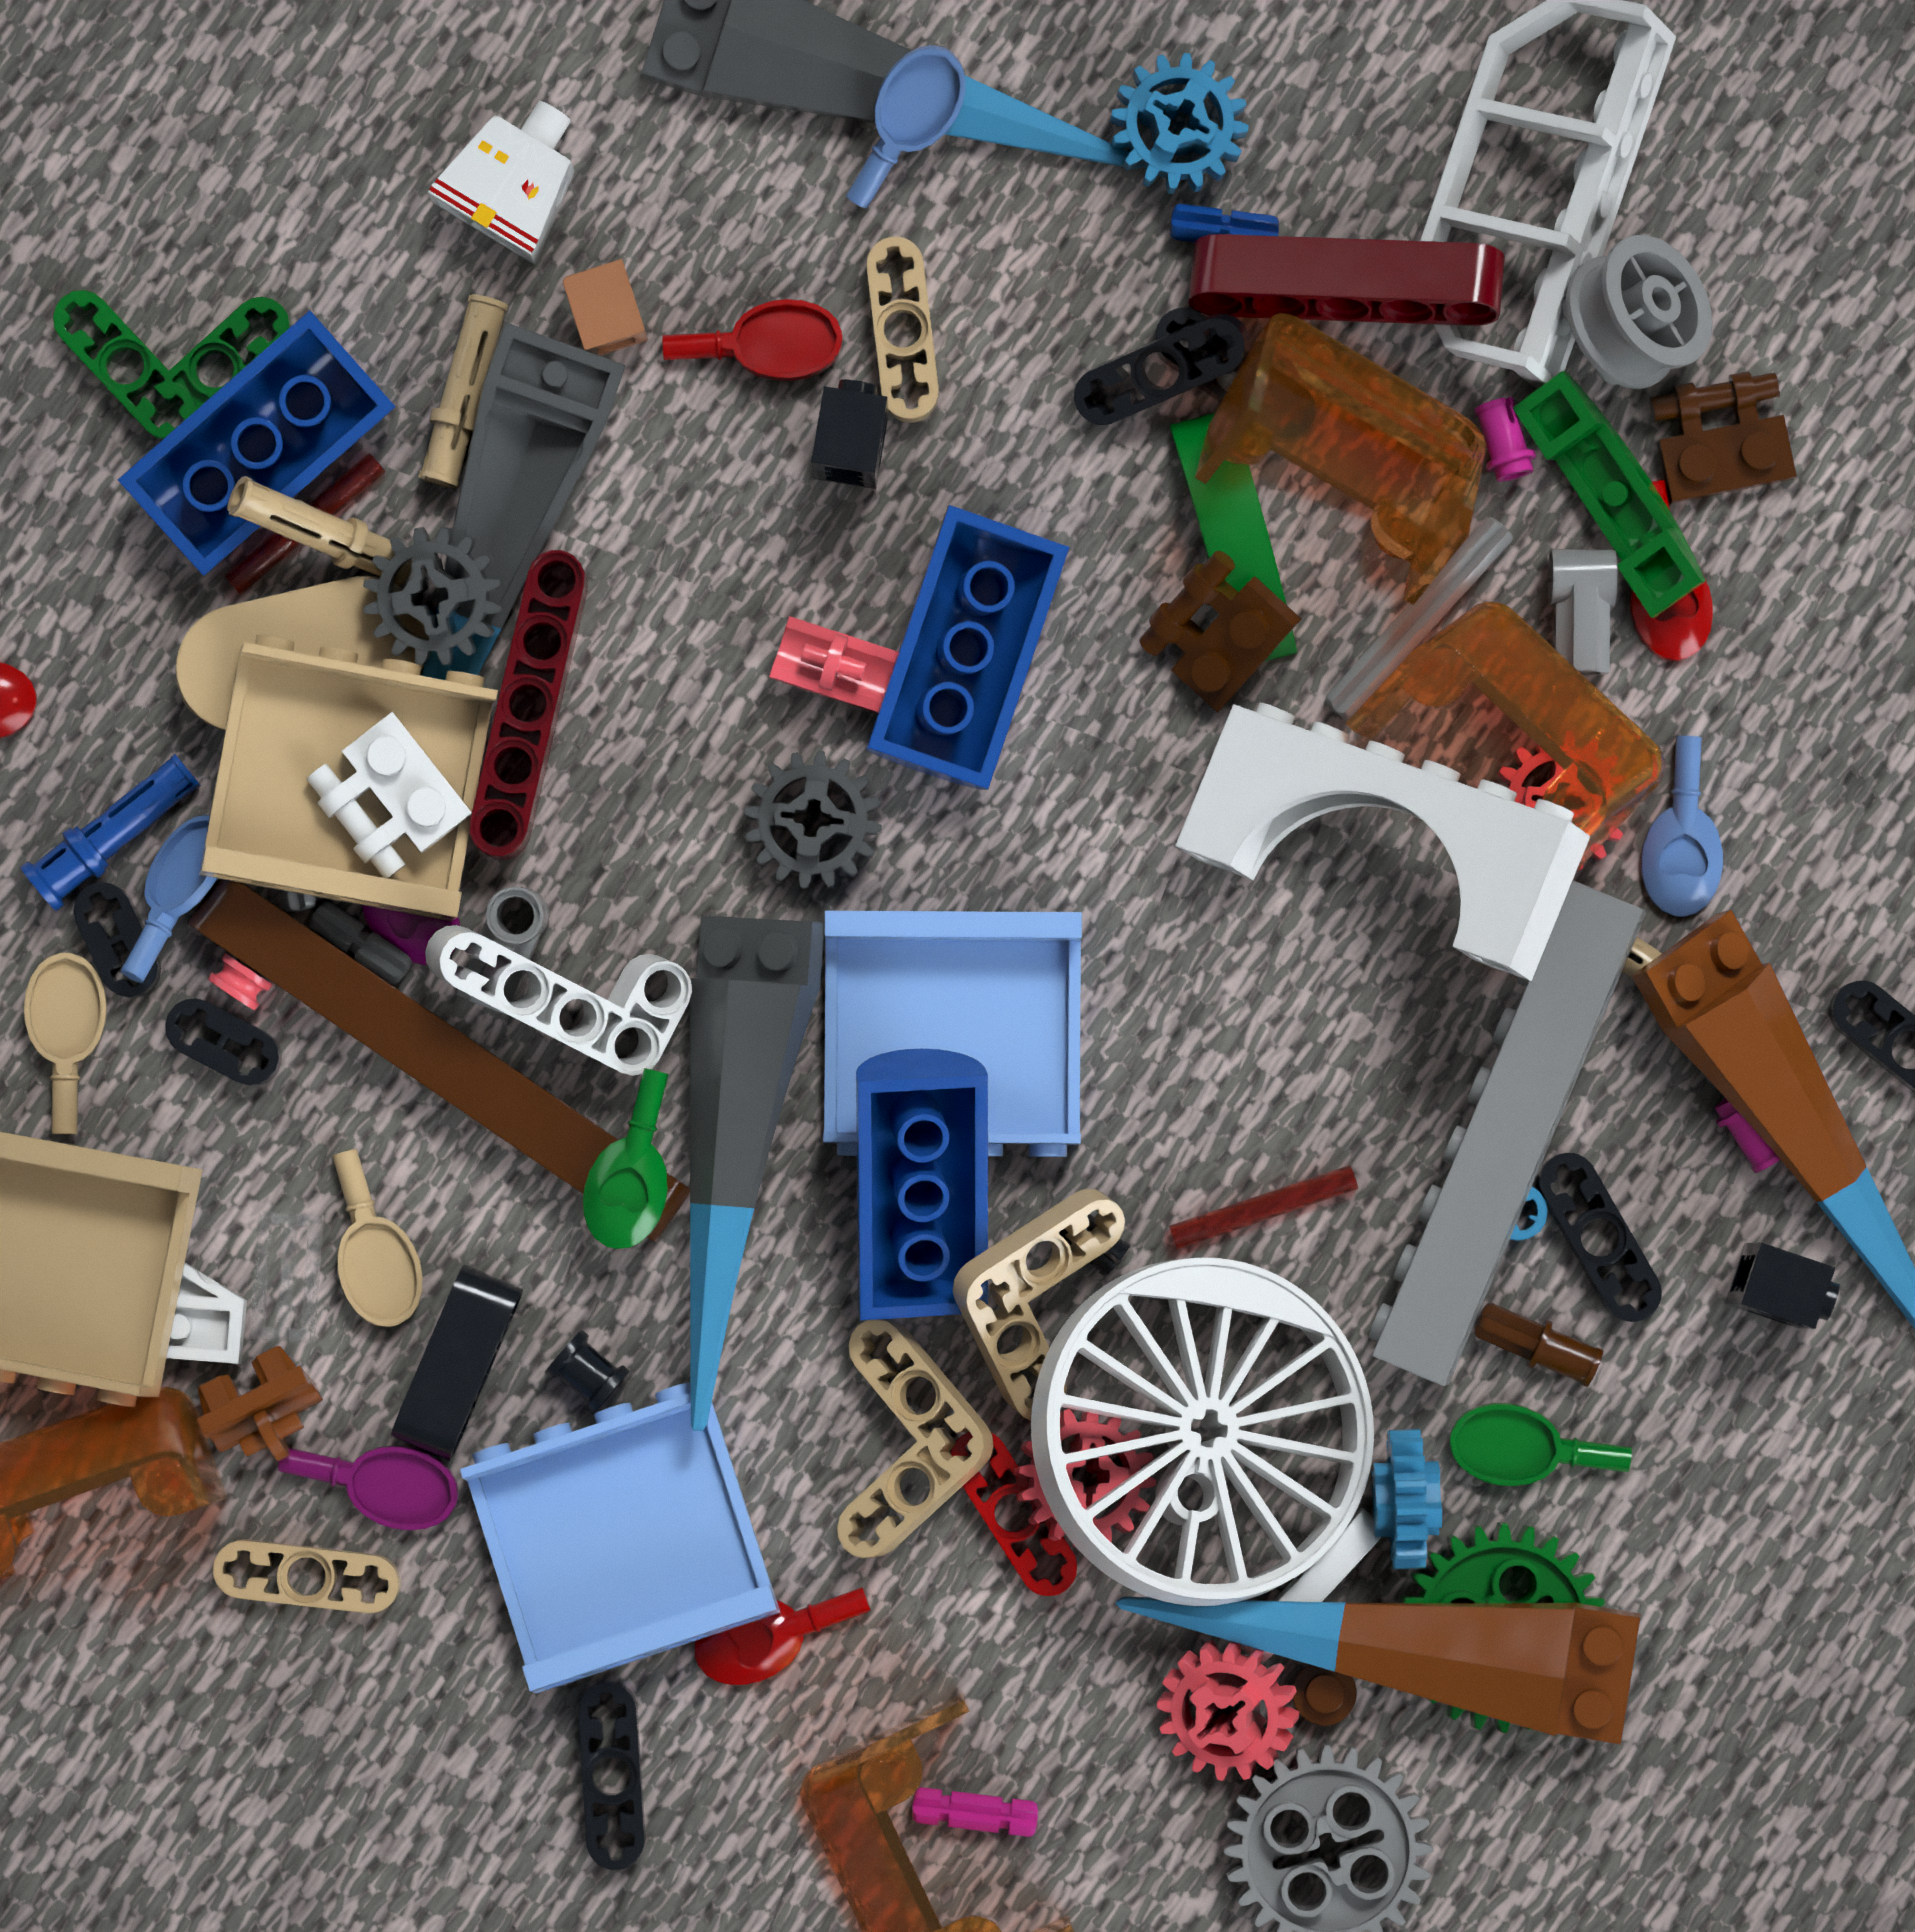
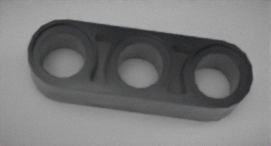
M467 1265L462 1266L400 1408L391 1432L392 1437L451 1461L487 1380V1374H489L512 1321V1315L515 1314L523 1289Z

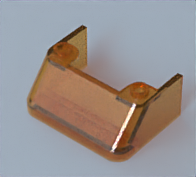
M1285 313L1275 314L1258 335L1209 424L1195 478L1206 484L1224 460L1234 464L1255 465L1261 462L1269 449L1373 509L1371 528L1377 545L1389 556L1404 559L1410 563L1403 599L1414 605L1469 536L1486 451L1485 438L1478 427L1462 414L1293 315Z
M1499 602L1480 603L1414 649L1345 724L1355 733L1373 739L1411 698L1428 707H1444L1456 701L1473 683L1564 769L1547 788L1543 800L1572 811L1574 816L1571 823L1590 836L1576 870L1577 872L1660 783L1665 771L1663 752L1649 735L1516 611Z
M964 1693L815 1764L804 1776L800 1790L802 1805L862 1932H1002L995 1922L979 1915L965 1916L943 1927L941 1926L887 1812V1809L910 1798L921 1783L922 1763L912 1739L970 1712L969 1703ZM1068 1914L1032 1932H1075V1927Z

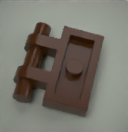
M1749 371L1731 374L1728 377V382L1695 388L1693 382L1673 386V393L1649 398L1654 422L1678 418L1681 432L1680 436L1660 439L1657 442L1670 504L1794 480L1797 477L1784 415L1759 419L1756 408L1757 401L1780 396L1775 372L1751 377ZM1733 406L1737 424L1703 431L1700 413Z
M1215 551L1205 564H1195L1183 579L1184 588L1171 603H1162L1149 618L1150 627L1139 639L1142 648L1153 656H1158L1169 643L1177 644L1185 654L1171 671L1217 713L1232 699L1302 620L1255 576L1237 592L1225 581L1227 576L1234 570L1235 563L1222 551ZM1203 604H1208L1219 615L1204 631L1191 618Z

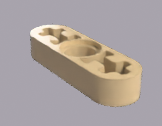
M888 237L876 243L870 250L867 258V277L881 394L888 397V411L892 417L902 422L914 423L927 418L934 411L939 397L924 262L920 250L913 242L902 237ZM899 251L902 261L913 262L914 269L907 270L903 274L905 296L915 291L918 292V302L898 299L884 306L879 304L880 295L892 297L889 274L878 273L877 271L878 265L887 263V253ZM897 313H908L919 321L922 331L919 339L913 345L897 347L886 339L884 326L891 316ZM924 353L927 363H913L917 386H927L929 394L919 397L917 408L906 409L903 399H893L892 390L902 387L901 364L889 369L887 368L886 359L910 360Z
M243 1539L224 1546L217 1554L213 1564V1576L218 1587L225 1594L239 1599L360 1613H376L389 1607L398 1597L401 1588L400 1574L394 1563L384 1556L370 1553ZM244 1550L250 1552L251 1563L272 1566L273 1559L271 1553L283 1554L284 1557L277 1571L279 1593L267 1590L271 1581L269 1577H251L248 1579L246 1587L237 1586L236 1575L226 1571L227 1562L238 1560L241 1551ZM300 1558H313L325 1570V1583L316 1594H301L290 1583V1569L294 1562ZM335 1560L347 1561L348 1564L343 1575L349 1576L364 1575L368 1565L378 1567V1577L388 1580V1590L376 1593L374 1602H368L364 1600V1591L362 1589L343 1586L341 1587L343 1600L332 1599L330 1596L337 1583Z

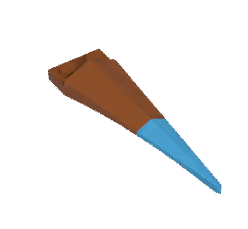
M1732 910L1717 913L1633 974L1632 978L1662 1031L1710 1080L1780 1158L1858 1253L1915 1329V1267L1770 962L1761 963Z
M1125 1596L1115 1603L1122 1610L1553 1736L1561 1734L1620 1745L1641 1613L1581 1603H1346L1244 1600L1216 1606H1189L1164 1602L1150 1597Z

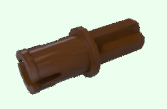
M1487 1303L1475 1325L1474 1334L1477 1338L1527 1359V1367L1534 1368L1536 1364H1539L1576 1380L1585 1387H1588L1593 1380L1603 1355V1349L1594 1348L1553 1330V1322L1545 1320L1543 1324H1539L1494 1303Z

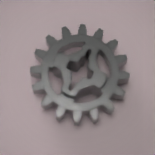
M424 527L414 529V545L409 546L400 537L391 539L390 543L395 556L390 559L385 556L375 555L372 562L382 571L380 579L364 580L363 587L377 592V601L363 607L365 614H380L383 622L373 632L375 637L379 638L392 633L397 639L393 644L391 653L400 656L409 647L415 648V662L418 665H426L432 651H437L442 665L451 664L454 658L453 647L456 646L468 656L476 653L477 649L471 637L475 633L484 637H492L495 631L490 624L484 621L487 614L501 613L504 608L500 603L490 600V591L503 586L502 579H487L484 570L494 561L491 554L475 559L471 552L476 540L471 536H467L457 546L453 545L452 530L447 527L440 528L435 541H430L429 534ZM438 553L458 561L466 569L470 577L458 579L444 570ZM412 559V577L403 591L392 593L399 571ZM432 578L435 587H446L448 591V600H443L439 603V614H435L432 605H421L419 600V593L428 590V579ZM475 599L473 612L469 620L455 633L454 617L464 601ZM408 613L422 622L429 639L412 633L402 624L397 615Z
M818 751L813 765L804 766L798 752L792 753L791 770L784 773L780 767L772 763L768 766L774 782L769 787L759 783L752 785V791L762 801L760 806L745 807L744 816L758 821L759 828L751 830L745 834L747 843H764L766 848L756 858L760 866L769 864L774 860L780 864L776 873L777 881L783 883L794 872L799 874L801 890H808L813 876L821 875L827 888H834L835 871L842 868L852 878L858 875L855 863L852 861L857 854L872 859L875 852L869 844L864 842L866 835L881 834L882 825L875 821L867 820V814L881 807L879 798H862L860 793L865 790L870 782L866 775L857 777L853 781L846 777L850 767L849 760L844 758L836 765L835 769L827 767L825 751ZM806 779L804 793L789 804L775 803L781 792L788 786ZM830 782L840 787L848 795L853 803L856 814L836 808L828 797ZM810 804H818L821 807L822 816L832 819V822L843 824H830L829 827H819L816 837H808L802 824L794 822V819L783 817H796L797 814H807ZM770 828L786 830L790 833L798 844L796 859L791 858L778 847L773 839ZM836 837L852 838L848 846L840 854L830 860L820 862L821 849Z

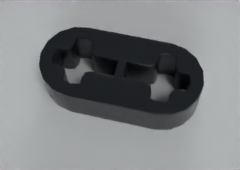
M99 882L87 886L75 900L73 913L76 924L103 982L109 990L119 996L128 998L145 996L155 988L160 980L161 965L159 957L155 960L144 982L133 987V984L126 979L117 981L114 971L122 967V961L115 946L124 943L130 954L144 929L132 899L126 891L111 883ZM101 894L109 902L118 900L121 909L113 914V920L120 934L112 938L103 923L99 921L90 923L87 914L96 909L93 899Z
M194 998L181 1001L168 1013L165 1029L170 1044L180 1053L222 1075L245 1085L256 1086L263 1085L272 1080L279 1071L282 1054L276 1039L266 1031L210 1002ZM199 1010L205 1011L207 1016L204 1024L222 1034L217 1045L202 1038H196L191 1046L184 1042L186 1030L179 1026L183 1015L195 1017ZM232 1039L248 1047H251L256 1039L261 1040L264 1043L261 1054L269 1059L265 1069L253 1067L248 1075L243 1074L240 1071L243 1061L238 1056L225 1050L230 1040Z

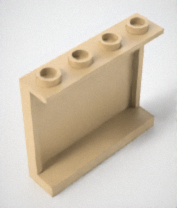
M257 635L255 644L243 642L238 657L199 875L447 921L456 919L462 892H459L469 838L471 816L423 853L420 852L407 834L403 835L391 846L406 865L388 879L380 874L371 861L364 864L353 850L357 843L336 816L328 818L319 807L317 802L321 797L306 779L326 763L341 782L355 774L357 770L346 758L342 750L393 712L472 812L492 704L497 698L498 690L483 688L484 677L465 672L447 671L445 680L420 676L421 665L402 660L384 659L382 668L357 664L358 654L344 649L320 647L319 656L294 652V641L275 636ZM371 788L356 799V802L377 828L393 817Z
M0 1132V1382L14 1384L17 1372L37 1376L36 1389L75 1395L77 1384L99 1388L97 1401L135 1407L137 1396L159 1397L203 1169Z

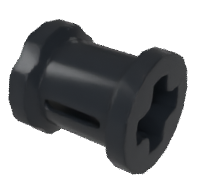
M581 1330L560 1352L544 1373L550 1379L559 1377L587 1401L586 1410L593 1415L623 1382L630 1371L624 1365L616 1368L587 1343L589 1335Z

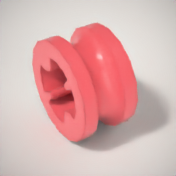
M225 953L221 958L224 964L222 971L216 974L211 973L208 980L247 1007L256 1011L260 1005L257 1001V995L263 990L269 991L273 984Z

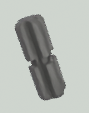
M331 901L323 902L311 917L309 927L312 931L347 955L351 952L354 953V960L390 985H397L409 971L412 964L409 955L373 931L371 934L366 932V925Z

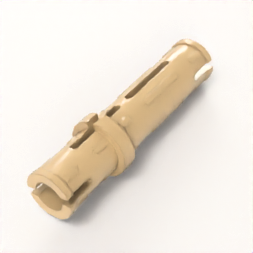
M472 294L468 297L469 303L452 357L439 408L432 409L429 422L434 424L423 467L418 475L424 481L453 489L458 488L459 485L458 480L473 431L481 387L498 341L505 312L507 313L509 307L502 301L477 294Z
M246 476L238 480L231 492L227 510L230 511L229 515L240 517L278 533L285 538L330 555L334 565L344 569L356 566L381 577L382 571L372 562L375 555L385 556L390 559L395 556L390 539L369 531L368 525L355 517L345 521L310 506L303 501L256 483ZM412 559L399 571L394 584L399 586L405 582L412 570Z

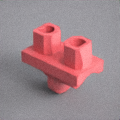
M789 616L769 678L877 714L898 652Z

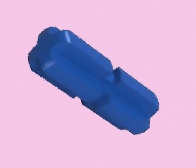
M1188 204L1175 205L1170 225V235L1174 240L1195 242L1200 237L1213 234L1278 236L1279 219L1272 215L1232 210L1231 215H1223L1222 209Z

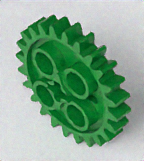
M1497 1522L1493 1540H1488L1486 1533L1478 1525L1471 1526V1545L1465 1546L1454 1535L1447 1536V1544L1451 1555L1445 1559L1437 1553L1428 1551L1427 1559L1434 1568L1431 1575L1427 1576L1418 1572L1410 1574L1412 1580L1422 1588L1420 1596H1401L1400 1599L1401 1603H1450L1457 1598H1467L1470 1603H1536L1540 1598L1549 1595L1552 1603H1581L1599 1607L1605 1604L1604 1598L1585 1596L1583 1590L1595 1580L1593 1573L1584 1572L1576 1575L1571 1573L1580 1557L1576 1552L1569 1551L1559 1558H1555L1554 1555L1559 1539L1552 1535H1548L1538 1547H1535L1534 1528L1527 1525L1522 1527L1514 1541L1511 1538L1509 1526L1505 1522ZM1519 1565L1528 1574L1529 1587L1521 1598L1513 1601L1506 1600L1500 1592L1499 1579L1507 1568ZM1427 1699L1432 1704L1437 1702L1434 1700ZM1448 1705L1446 1715L1456 1720L1465 1709ZM1470 1711L1471 1727L1481 1730L1488 1716ZM1494 1718L1497 1731L1507 1733L1510 1723Z

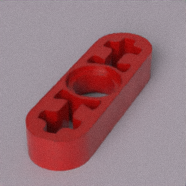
M971 1432L962 1434L955 1441V1445L951 1450L952 1457H968L965 1446L973 1438ZM991 1432L993 1447L997 1452L990 1460L993 1470L999 1479L1007 1469H1010L1014 1475V1468L1019 1466L1002 1440ZM978 1471L962 1487L1025 1585L1034 1593L1042 1596H1055L1066 1591L1076 1578L1077 1560L1064 1537L1056 1541L1048 1537L1039 1539L1041 1545L1050 1556L1061 1553L1066 1559V1562L1059 1568L1063 1578L1055 1584H1052L1046 1577L1040 1578L1037 1581L1032 1577L1030 1571L1037 1566V1561L1028 1546L1021 1555H1017L1011 1547V1543L1023 1541L1031 1537L1041 1524H1045L1050 1529L1052 1523L1047 1519L1034 1525L1029 1523L1019 1531H1008L1002 1528L995 1519L994 1511L997 1502L1005 1495L1019 1494L1021 1491L1028 1489V1480L1015 1476L1016 1482L998 1487L986 1501H982L976 1490L989 1485L981 1472ZM1029 1501L1032 1506V1510H1036L1037 1507L1034 1501Z

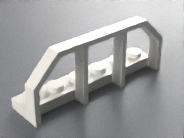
M1546 0L1489 36L1420 241L1446 242L1451 227L1550 249L1553 252L1548 267L1544 268L1537 277L1534 287L1535 306L1528 327L1524 328L1516 339L1514 351L1462 339L1456 325L1434 324L1445 348L1455 356L1513 370L1535 388H1540L1561 371H1565L1575 341L1570 325L1562 310V302L1566 297L1568 283L1574 271L1583 263L1596 257H1603L1676 36L1646 5L1624 0ZM1577 12L1629 23L1627 30L1622 31L1616 41L1614 48L1615 67L1608 88L1603 90L1597 98L1594 108V123L1494 101L1509 54ZM1487 120L1589 142L1588 148L1584 149L1576 160L1574 168L1575 186L1568 207L1560 212L1554 230L1458 208Z

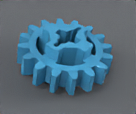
M1184 53L1178 67L1172 68L1164 54L1159 55L1155 61L1154 74L1151 75L1140 65L1134 69L1132 77L1137 86L1136 89L1126 85L1120 86L1116 97L1128 107L1117 108L1111 111L1109 122L1124 127L1123 131L1113 136L1111 143L1113 148H1129L1130 153L1123 164V168L1126 171L1132 170L1139 165L1146 169L1142 185L1149 187L1159 176L1166 179L1167 194H1174L1180 180L1187 179L1190 188L1195 193L1200 191L1203 186L1204 173L1207 172L1210 177L1218 182L1224 177L1226 171L1220 160L1221 158L1237 162L1242 150L1230 140L1245 138L1248 133L1249 125L1234 120L1235 116H1238L1245 110L1247 104L1245 99L1236 98L1230 100L1227 95L1235 83L1232 76L1224 78L1219 82L1212 78L1215 68V62L1212 60L1204 64L1199 71L1192 69L1190 53ZM1166 85H1186L1184 90L1168 95H1163L1156 91V89ZM1206 97L1213 102L1220 118V130L1218 129V124L1208 119L1204 106ZM1180 111L1186 113L1190 118L1187 124L1188 128H1184L1178 136L1172 134L1168 128L1170 126V119H1174ZM1137 117L1141 119L1140 123L1150 128L1154 141L1151 151L1145 146L1139 135ZM1191 151L1201 156L1206 154L1204 157L1193 162L1172 163L1174 156Z
M1420 1429L1387 1431L1388 1441H1386L1387 1459L1385 1463H1374V1471H1371L1375 1537H1388L1393 1569L1426 1568V1540H1428V1535H1439V1528H1442L1439 1462H1425Z

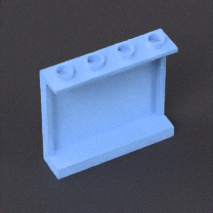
M825 911L823 1142L837 1143V1156H857L856 1070L864 1061L876 1055L896 1050L940 1049L970 1056L982 1063L988 1073V1157H1003V1144H1029V1157H1067V1145L1081 1144L1080 992L1082 912Z
M690 1382L657 1392L655 1397L658 1404L633 1411L631 1403H623L601 1410L594 1414L597 1424L573 1432L570 1423H563L543 1429L533 1434L536 1444L511 1452L509 1443L480 1450L472 1454L474 1465L460 1469L462 1478L468 1482L525 1663L522 1668L529 1691L537 1694L781 1613L713 1402L711 1403L707 1426L703 1431H693L691 1427Z

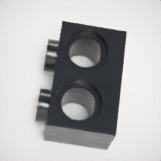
M841 379L839 380L838 388L824 386L811 460L814 479L871 489L877 488L889 411L888 397L876 395V385L863 381Z
M1762 1242L1744 1243L1725 1304L1795 1328L1816 1329L1819 1318L1828 1321L1837 1301L1840 1284L1831 1281L1836 1267Z

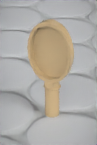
M59 953L48 957L39 964L30 978L24 1001V1018L29 1038L37 1052L52 1062V1075L50 1076V1080H52V1134L60 1135L77 1134L78 1080L81 1078L78 1075V1063L92 1054L100 1042L107 1014L106 994L101 978L86 959L72 953Z
M357 1148L332 1155L347 1204L345 1211L349 1212L352 1225L344 1233L338 1249V1275L341 1287L355 1312L367 1322L386 1327L399 1325L412 1316L418 1307L422 1294L423 1276L417 1252L401 1228L392 1221L383 1217H377L374 1209L375 1201L371 1198Z

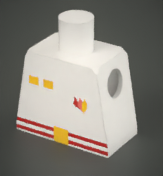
M540 100L521 130L501 117L493 116L431 185L428 194L432 203L535 265L542 253L574 174L572 162L554 150L571 120L553 106Z

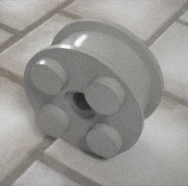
M1648 235L1627 237L1614 245L1607 256L1590 259L1579 266L1570 278L1566 297L1562 302L1563 314L1570 325L1579 348L1588 361L1596 368L1600 377L1611 385L1619 384L1628 388L1641 389L1656 384L1668 374L1671 368L1687 366L1700 358L1707 349L1712 334L1710 302L1696 271L1675 248L1658 238Z

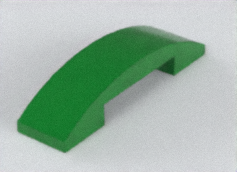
M1561 371L1513 407V410L1546 460H1555L1616 551L1621 559V562L1617 564L1618 569L1651 618H1655L1705 582V578L1689 544L1653 483L1610 422L1567 371Z
M1227 409L1170 425L1184 482L1189 490L1207 560L1215 551L1226 553L1235 563V568L1225 581L1237 592L1255 576L1286 604L1261 505L1232 410ZM1293 630L1264 662L1298 653Z

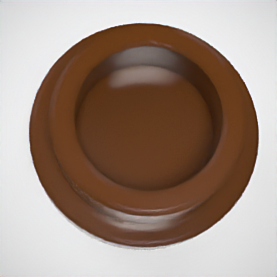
M1309 1664L1298 1673L1293 1683L1297 1690L1293 1697L1294 1705L1300 1711L1301 1716L1313 1724L1327 1726L1339 1723L1354 1708L1357 1690L1352 1676Z

